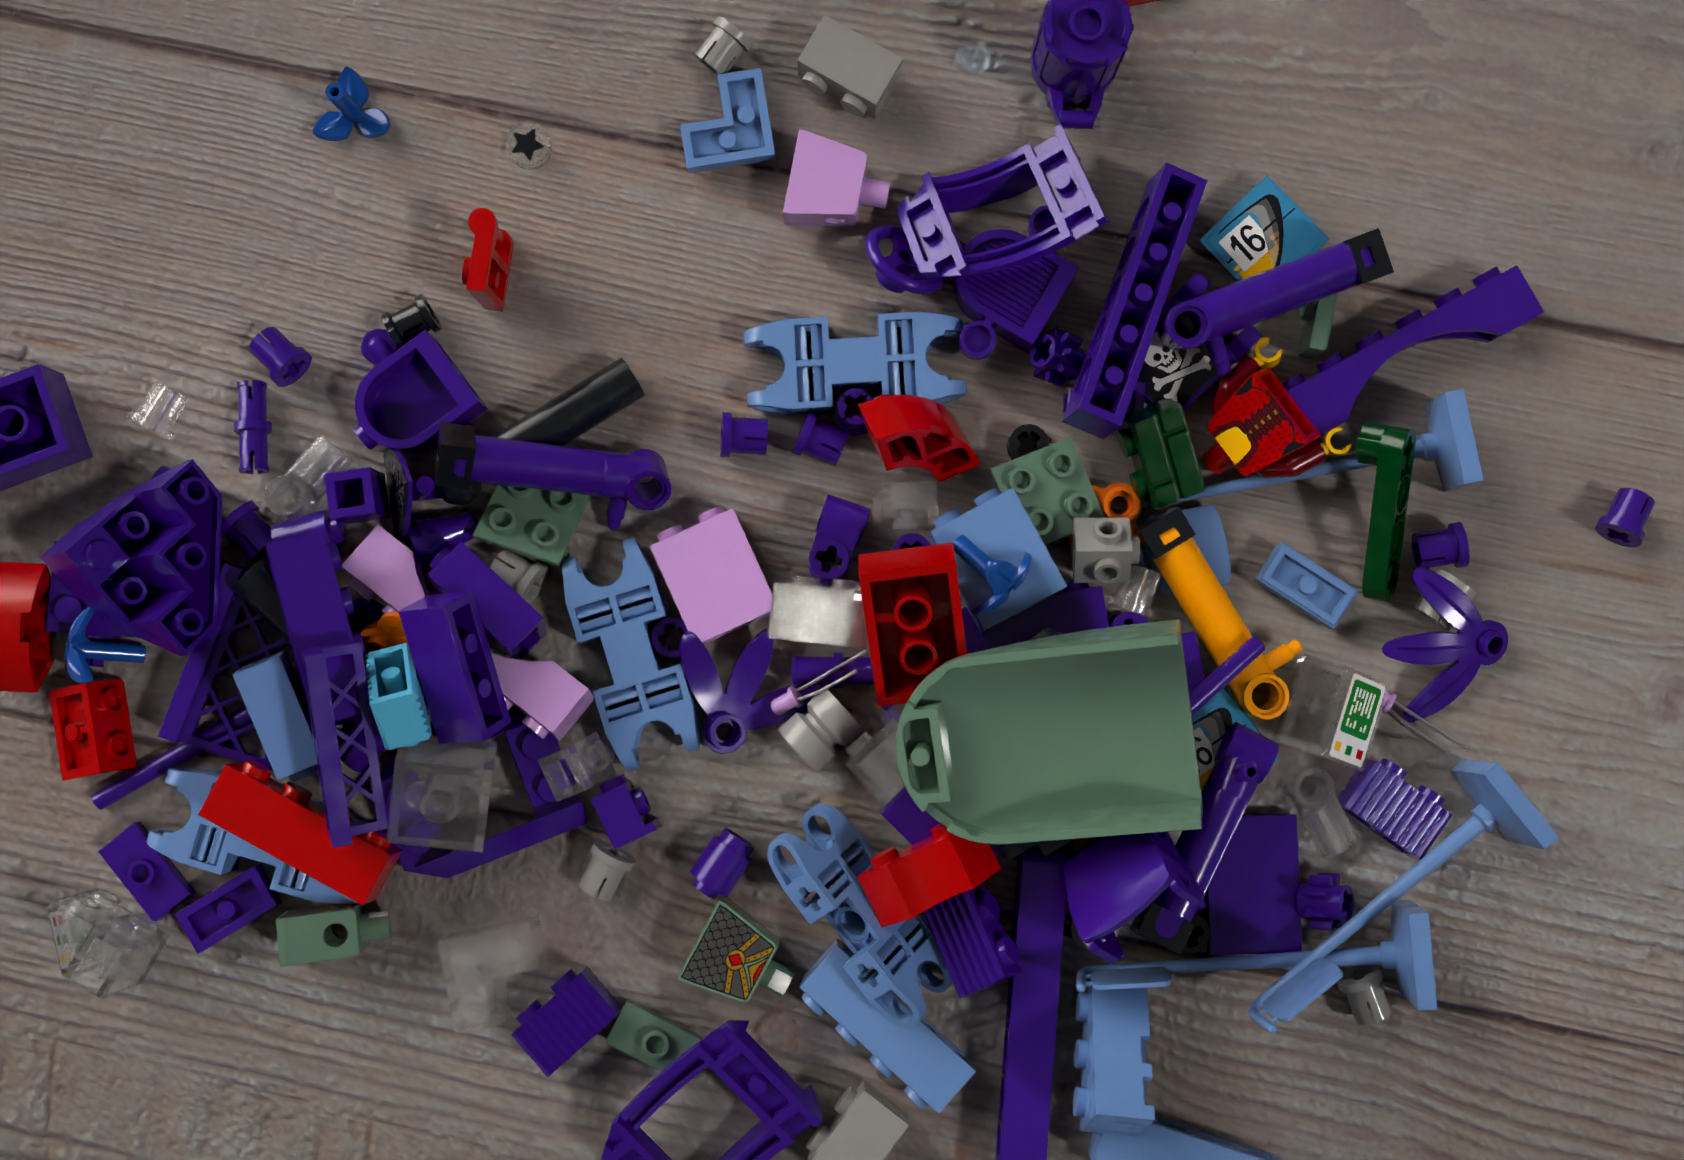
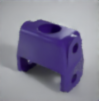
M1168 832L1098 837L1070 858L1063 868V881L1067 890L1070 913L1081 941L1085 942L1094 954L1112 964L1125 957L1114 931L1140 914L1168 887L1176 895L1193 905H1196L1205 898L1192 870L1178 853Z

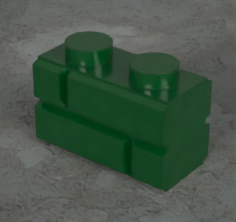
M1169 398L1149 404L1145 408H1139L1126 413L1122 423L1123 430L1117 432V439L1126 458L1131 456L1136 472L1130 473L1129 478L1138 498H1144L1154 508H1161L1177 502L1181 498L1185 499L1204 492L1206 488L1182 405Z

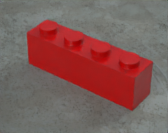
M246 759L244 763H232L224 766L200 809L199 816L361 905L377 899L403 851L392 845L394 838L382 830L352 836L353 844L333 848L328 838L324 807L310 800L313 794L309 790L293 782H286L285 785L270 778L272 771L269 768L253 760ZM348 812L349 821L352 823L353 815Z

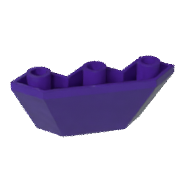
M193 459L187 460L122 494L75 526L42 554L40 558L72 594L115 627L174 654L186 656L218 625L222 494Z

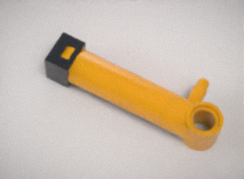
M1180 507L1169 508L1131 532L1134 536H1139L1140 546L1147 558L1153 559L1217 667H1219L1249 640L1252 635L1194 541L1193 536L1196 534ZM1294 639L1287 644H1282L1266 655L1261 653L1228 683L1233 692V698L1245 713L1260 719H1273L1286 710L1289 703V690L1284 681L1277 677L1273 671L1302 652L1303 647L1298 640ZM1265 683L1270 691L1269 698L1263 705L1256 706L1252 700V692L1258 684Z

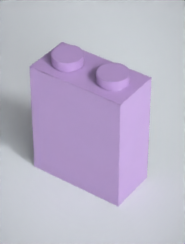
M718 506L698 516L700 523L686 530H683L680 524L662 531L656 535L659 542L650 546L688 632L695 633L703 644H707L780 610L735 510L732 508L725 511L723 506Z

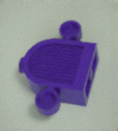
M1048 205L1041 206L1032 213L1028 222V234L1030 237L1056 224ZM995 229L976 236L968 244L962 241L960 243L965 255L1001 248L1028 237L1012 230ZM1052 253L1035 261L1001 271L953 277V291L956 302L962 312L973 321L968 323L961 331L959 337L961 352L969 359L982 360L992 353L997 335L1024 352L1029 353L1079 267Z
M384 329L371 330L363 337L361 342L362 354L375 367L363 377L356 392L355 412L359 425L354 428V431L368 449L372 450L381 444L390 450L396 449L401 454H422L437 447L441 422L467 425L488 410L438 340L427 330L422 331L400 348L396 346L388 331Z

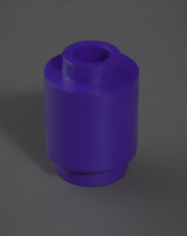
M724 828L720 835L715 834L691 868L690 873L696 878L692 883L693 886L712 899H715L718 894L728 897L752 862L749 856L755 847L734 831Z

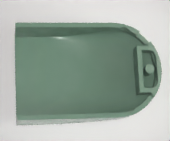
M1180 619L1091 629L1009 644L965 654L947 661L934 669L917 686L906 702L896 733V758L899 772L915 804L922 812H928L935 820L946 826V831L963 839L984 844H1015L1202 829L1203 801Z

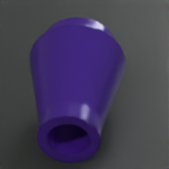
M469 511L459 515L418 520V525L409 528L408 532L417 556L422 563L430 559L433 560L447 546L454 549L460 542L465 544L469 540L474 539L473 533L476 525Z

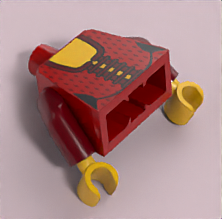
M1268 337L1259 339L1255 345L1252 358L1245 357L1232 369L1231 373L1225 375L1219 382L1211 406L1214 417L1207 424L1209 433L1217 443L1203 453L1205 464L1217 475L1223 473L1234 464L1245 477L1254 472H1257L1263 478L1296 477L1324 462L1326 455H1342L1347 453L1352 447V443L1340 450L1332 447L1330 443L1331 436L1344 430L1340 427L1327 431L1323 435L1321 443L1315 441L1322 435L1270 369L1280 362L1282 349L1271 358H1265L1260 353V350L1269 344L1270 338Z

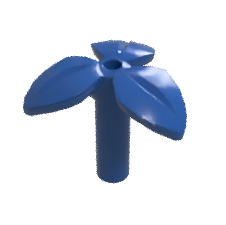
M344 67L338 82L329 84L325 90L327 98L340 112L328 111L316 122L313 134L326 141H340L349 137L353 123H357L362 135L366 138H376L384 135L390 129V118L379 108L362 111V106L369 98L366 83L352 68Z
M960 535L953 542L954 552L988 581L992 591L985 602L971 609V613L974 615L989 612L1005 603L1009 599L1010 591L1012 589L1017 590L1029 572L1031 555L1025 552L1021 564L1016 567L1008 561L992 560L964 535Z
M87 607L75 618L70 626L64 653L65 670L68 671L69 676L75 682L90 683L94 679L86 659L144 663L146 646L90 641L85 635V629L95 610Z

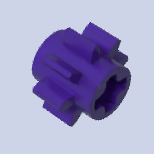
M1056 327L1053 328L1051 335L1044 334L1034 342L1030 352L1031 363L1037 367L1033 376L1060 388L1063 387L1065 379L1069 381L1076 379L1086 358L1084 351L1079 348L1083 339Z
M1310 874L1309 883L1303 882L1300 884L1296 895L1297 910L1301 917L1311 918V929L1333 931V928H1340L1342 926L1341 920L1348 921L1352 917L1354 894L1350 886L1339 885L1340 874Z

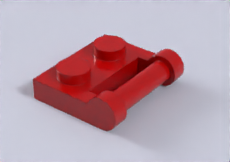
M477 208L472 211L468 218V225L475 234L472 255L471 257H466L463 263L462 282L466 284V290L485 309L503 312L514 242L505 230L498 228V220L489 209Z

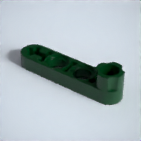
M1365 422L1357 437L1355 455L1358 457V463L1377 466L1362 582L1364 598L1390 602L1397 587L1416 444L1414 429Z

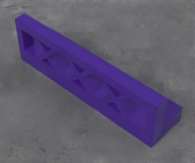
M360 641L300 650L328 838L333 848L353 844L352 836L388 829ZM351 654L354 672L342 688H340L328 679L325 658ZM355 682L358 699L348 693ZM330 688L337 692L333 699H331ZM343 698L359 707L361 719L349 734L335 726L333 711ZM361 730H363L365 746L355 740ZM337 735L344 739L340 746H338ZM350 745L366 754L367 766L355 781L342 773L340 760ZM368 776L370 778L371 791L362 786ZM344 782L351 786L346 793ZM357 791L373 801L375 819L350 823L347 804Z

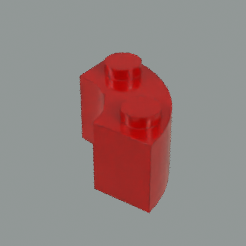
M880 395L873 400L858 405L868 435L887 471L904 466L921 467L932 472L937 481L941 482L980 465L977 455L955 417L948 409L933 400L914 395Z
M0 562V691L37 693L54 662L51 649V632H46L51 579L46 564Z
M939 823L930 829L932 836L899 852L896 847H891L871 857L870 860L873 866L859 874L857 878L881 927L913 919L944 900L976 888L1001 870L990 844L973 842L955 836L946 831V826Z

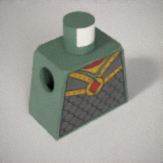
M721 896L677 979L736 1001L748 1003L758 984L783 997L795 972L772 960L779 946L780 939L731 899Z
M359 903L289 909L276 919L280 967L358 956L365 950L366 941L391 938L389 911L364 913L363 905ZM333 924L345 926L348 933L347 937L336 935L333 930Z

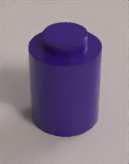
M327 509L279 522L271 526L272 542L324 531L327 544L335 542L339 553L342 548L341 543L346 542L347 535L344 524L330 520L329 510Z

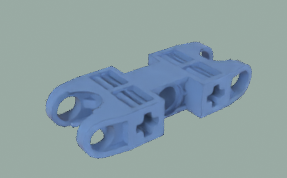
M928 312L878 314V336L829 339L828 317L783 319L751 328L743 334L744 346L747 348L765 349V353L774 354L779 357L785 364V368L781 378L774 384L766 385V390L747 394V407L758 411L784 415H807L809 411L814 414L833 413L832 391L855 388H881V395H901L899 369L901 368L904 395L924 397L939 404L962 398L967 395V382L963 380H948L947 375H941L933 371L927 363L926 354L934 345L943 343L944 338L960 336L963 329V321L957 317ZM897 328H900L901 354H898ZM807 333H811L812 359H808ZM812 373L814 401H810L809 374Z
M635 537L623 541L626 559L622 560L623 569L621 576L609 586H597L589 575H584L576 555L564 559L562 563L565 602L577 642L586 644L601 639L614 685L592 692L605 734L620 762L628 772L641 766L637 747L641 746L640 737L643 729L653 721L664 722L673 729L675 735L680 734L688 753L700 749L697 704L685 680L682 664L662 669L657 651L652 644L649 624L670 616L658 577ZM653 599V601H650V602H647V603H644V604H641V605H637V606H634V607H631V608H628V609H625V610H624L625 607H629V606H632V605H635V604H638V603L645 602V601H648V600ZM609 612H613L612 614H608V615H605V616H602V617H599V618L592 619V620H589V621L584 622V620H587V619H590V618H593V617H597V616H600V615H603V614H606V613H609ZM680 685L679 689L653 697L650 696L651 693ZM638 697L640 700L612 710L610 708V706L616 705Z
M186 768L168 769L165 782L178 787L177 792L186 797L191 807V815L188 823L178 831L150 829L146 843L152 849L178 863L219 875L235 871L239 857H245L276 866L269 888L271 890L313 902L358 904L345 895L199 816L200 809L222 771ZM310 798V800L323 806L322 800ZM348 808V812L353 815L352 823L369 820V818Z
M816 804L806 811L802 818L803 830L807 835L805 843L794 834L783 833L769 844L767 857L770 867L785 893L808 923L811 925L825 916L854 953L842 967L867 1000L891 1023L905 1028L914 1027L924 1017L926 1012V1004L921 995L923 991L919 983L926 989L937 993L946 991L953 983L925 916L921 913L913 919L881 927L857 878L859 874L873 866L870 858L876 855L875 851L858 829L840 811L828 804ZM815 815L824 818L828 822L831 834H827L818 825ZM781 846H784L791 852L797 864H792L784 858L781 853ZM862 851L864 855L852 863L851 860ZM813 891H816L817 893L806 903L804 899ZM917 925L920 926L915 934L909 935ZM927 962L937 965L942 970L944 979L936 977L931 972ZM874 967V968L863 978L862 974H863L867 969H870V968ZM895 997H900L912 1010L913 1015L902 1011L898 1007Z

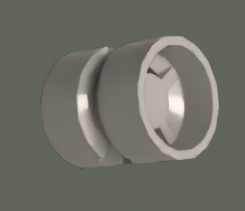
M829 689L810 699V702L807 703L808 714L796 712L778 728V731L816 773L836 757L834 748L836 744L846 746L865 731Z

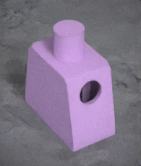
M799 129L783 208L784 224L790 226H856L860 204L886 209L891 182L866 177L868 154Z

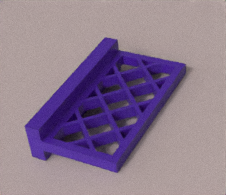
M224 563L219 575L218 625L190 651L157 737L175 743L180 741L243 763L246 759L253 760L271 770L272 767L266 753L263 758L246 752L239 737V734L254 728V724L251 723L235 730L230 722L225 705L241 699V694L239 693L222 701L214 686V682L218 673L234 667L237 671L242 667L241 663L263 653L266 657L273 655L271 649L283 645L287 641L283 638L268 645L257 622L262 618L259 615L254 616L251 608L232 591L235 584L249 569L235 564ZM243 609L247 619L237 623ZM250 624L261 649L238 658L230 643L234 631ZM227 652L231 662L221 666ZM294 668L297 678L301 685L297 668ZM210 695L215 705L204 709ZM217 709L229 734L214 741L195 735L201 716ZM231 738L236 748L224 745L221 742Z

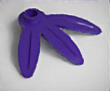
M1420 567L1415 569L1412 574L1415 586L1435 612L1457 629L1458 632H1427L1399 637L1386 642L1382 647V653L1389 658L1412 664L1434 665L1455 661L1434 678L1406 707L1418 716L1426 718L1453 702L1471 683L1481 665L1494 664L1504 655L1508 645V633L1506 628L1499 622L1493 620L1483 621L1471 600L1455 584L1435 572ZM1404 711V719L1407 722L1418 721V719Z
M770 629L762 630L744 648L730 673L725 693H723L717 668L702 641L693 632H687L681 638V664L685 680L695 700L708 715L702 724V739L706 746L716 753L728 754L739 749L745 741L747 730L769 727L788 720L796 712L803 713L808 710L807 703L810 702L812 697L804 699V705L800 708L794 707L782 715L773 713L771 709V702L786 693L790 686L798 689L807 683L777 689L750 703L765 676L771 659L774 633ZM814 683L799 693L802 696L825 687V684ZM727 722L730 726L728 736L718 738L716 735L718 725Z

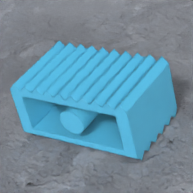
M403 643L366 654L365 667L367 669L369 705L385 749L392 750L399 747H412L421 741L428 740L432 735L429 711L409 644Z

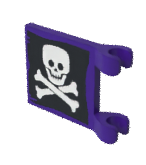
M1201 273L1195 274L1163 306L1160 316L1170 307L1200 296L1209 287V280ZM1179 314L1175 320V330L1179 336L1188 339L1193 334V322L1187 315ZM1156 326L1137 382H1145V396L1152 403L1171 398L1180 403L1183 411H1185L1220 376L1217 373L1216 367L1211 362L1205 343L1186 350L1177 351L1169 349L1158 337ZM1254 326L1244 328L1226 345L1231 366L1259 341L1261 334Z

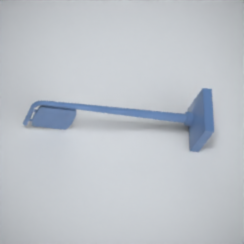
M1464 388L1445 392L1425 405L1429 433L1420 434L1419 439L1416 440L1414 459L1423 457L1425 461L1435 460L1443 491L1447 492L1465 488L1484 479ZM1354 453L1327 459L1296 477L1263 478L1260 475H1254L1205 486L1204 492L1185 499L1181 498L1177 502L1375 465L1358 463V457ZM1145 500L1142 501L1141 513L1145 509L1152 507ZM1210 504L1181 510L1196 534L1193 536L1194 541L1220 584H1228L1231 577L1230 558L1224 528L1216 507ZM1155 515V516H1150V517L1148 518L1147 522H1148L1149 520L1153 519L1154 517H1156L1157 515ZM1139 517L1136 520L1137 527H1139ZM1140 546L1138 568L1145 598L1151 599L1153 597L1151 580L1157 581L1159 589L1164 596L1173 595L1152 558L1150 559L1154 575L1149 576L1146 556Z
M1463 759L1450 770L1476 804V807L1470 811L1471 817L1254 1000L1248 1010L1249 1017L1270 1034H1275L1277 1032V1026L1274 1025L1276 1022L1290 1021L1343 977V972L1336 964L1323 959L1326 955L1482 832L1490 833L1496 828L1509 842L1544 850L1559 839V836L1499 763ZM1266 1013L1273 1018L1271 1021L1264 1017Z
M1399 900L1392 903L1390 941H1381L1379 946L1334 949L1323 958L1337 966L1382 965L1384 969H1394L1400 993L1417 1010H1438L1429 913L1411 900ZM1312 951L1087 966L1080 968L1076 973V989L1078 992H1084L1086 987L1092 986L1095 990L1167 987L1172 982L1171 972L1293 968Z

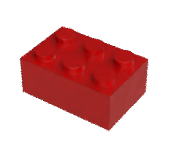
M953 543L859 554V581L878 707L905 704L917 686L934 669L947 661L967 654Z

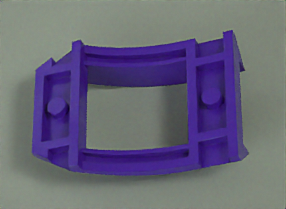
M1061 124L1053 128L1056 135L1034 148L1028 143L996 161L972 170L941 177H932L928 172L921 177L924 183L912 200L907 195L896 211L918 270L923 278L973 276L1020 266L1052 254L1110 222L1080 162L1081 159ZM1039 185L1056 223L1055 225L1016 243L990 251L965 255L949 213L967 211L1009 199Z
M515 706L508 710L511 723L486 741L503 734L505 735L536 819L451 853H448L417 768L482 742L439 744L437 736H434L415 746L400 750L380 776L390 835L394 838V846L403 850L399 859L404 871L450 878L587 824L583 802H580L557 739L549 733L544 739L540 738L521 722L526 716Z
M728 1020L673 1061L612 1121L601 1160H672L640 1126L672 1095L708 1066L761 1119L718 1160H770L793 1143L797 1134L811 1125L815 1128L822 1123L823 1116L812 1085L803 1090L746 1032L749 1021Z

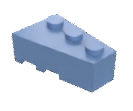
M1092 986L1086 987L1084 993H1078L1076 1000V1021L1083 1022V1040H1076L1074 1065L1075 1068L1082 1069L1081 1087H1075L1073 1115L1080 1117V1131L1137 1137L1155 1121V1107L1145 1105L1146 1081L1151 1082L1153 1078L1152 1064L1146 1063V1041L1150 1039L1147 988L1095 990Z

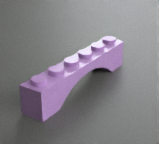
M379 525L371 531L342 564V568L352 577L347 585L368 602L373 596H376L386 604L382 609L383 613L399 612L403 608L430 595L426 585L423 564L413 551ZM491 652L507 709L509 710L514 705L526 716L521 722L542 739L549 733L560 742L595 699L585 685L554 661H525L502 657Z

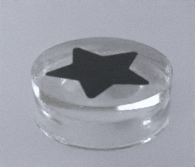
M525 121L518 123L510 129L506 136L505 146L508 155L517 166L523 169L533 170L540 168L551 157V139L546 130L535 122Z

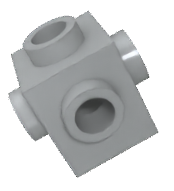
M1074 518L1071 546L1074 583H1129L1131 564H1139L1140 539L1139 536H1131L1129 518Z

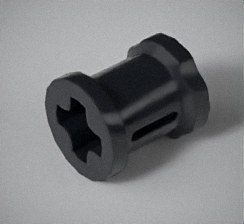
M422 294L415 297L413 304L394 314L386 312L381 315L384 326L398 348L405 345L424 330L428 332L432 330L435 333L442 330L434 310Z

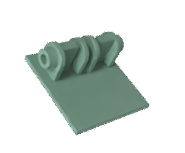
M1071 437L990 469L995 484L999 487L1001 493L1011 488L1015 490L1045 546L1073 534L1074 518H1105Z
M497 485L473 533V537L486 541L487 544H495L509 549L516 554L521 553L525 557H533L548 562L552 566H560L563 560L570 556L571 548L568 546L591 496Z

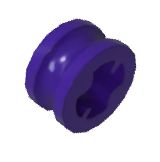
M676 617L664 618L653 628L651 635L652 644L656 651L663 656L670 658L681 657V640H679L680 648L670 651L671 645L667 644L664 647L661 637L667 635L666 627L669 625H676L675 630L677 631L682 628L684 633H687L688 630L682 619Z

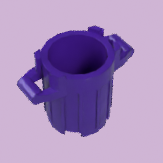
M1048 0L1045 5L1038 32L1033 42L1030 66L1034 81L1046 95L1047 107L1051 108L1057 124H1061L1064 129H1093L1094 121L1102 105L1103 94L1115 79L1133 32L1130 9L1126 1ZM1087 103L1086 111L1063 110V104L1079 105Z

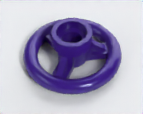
M882 225L875 227L868 233L865 240L866 253L876 269L878 281L886 289L895 293L908 291L923 295L934 293L942 287L945 278L925 279L920 274L912 251L909 249V243L903 228L893 225ZM891 239L893 250L890 256L883 257L879 249L880 240Z

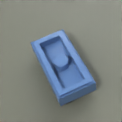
M1283 542L1277 543L1254 579L1255 582L1328 629H1335L1358 593V590Z

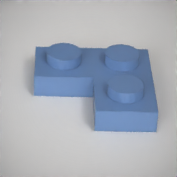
M761 68L718 74L717 78L724 118L680 125L688 174L776 160Z

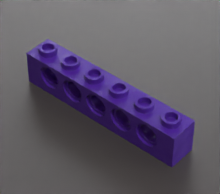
M1166 162L1147 183L1088 347L1086 358L1083 361L1065 411L1063 423L1101 439L1106 438L1122 426L1207 183L1206 179Z

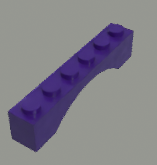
M1517 265L1503 273L1496 266L1472 280L1476 288L1463 295L1459 288H1456L1433 301L1437 308L1436 310L1423 316L1418 309L1394 323L1398 329L1396 332L1384 338L1379 330L1356 343L1355 345L1359 352L1344 359L1342 353L1339 352L1316 365L1320 372L1319 374L1305 380L1301 373L1282 385L1322 435L1347 421L1354 401L1367 380L1387 359L1396 353L1416 344L1440 339H1468L1489 343L1544 313V310Z

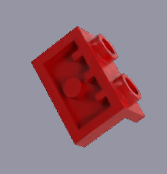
M122 679L81 683L49 691L62 781L132 769L137 766L125 684Z

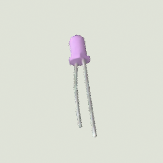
M861 651L798 689L790 686L786 693L771 702L773 713L782 715L794 707L800 708L804 705V699L820 694L857 673L856 669L815 692L804 696L799 693L864 655L867 651Z
M1384 692L1380 712L1386 714L1389 711L1401 723L1442 751L1446 750V748L1412 727L1392 710L1391 707L1395 704L1462 749H1468L1459 741L1395 701L1397 698L1396 694Z

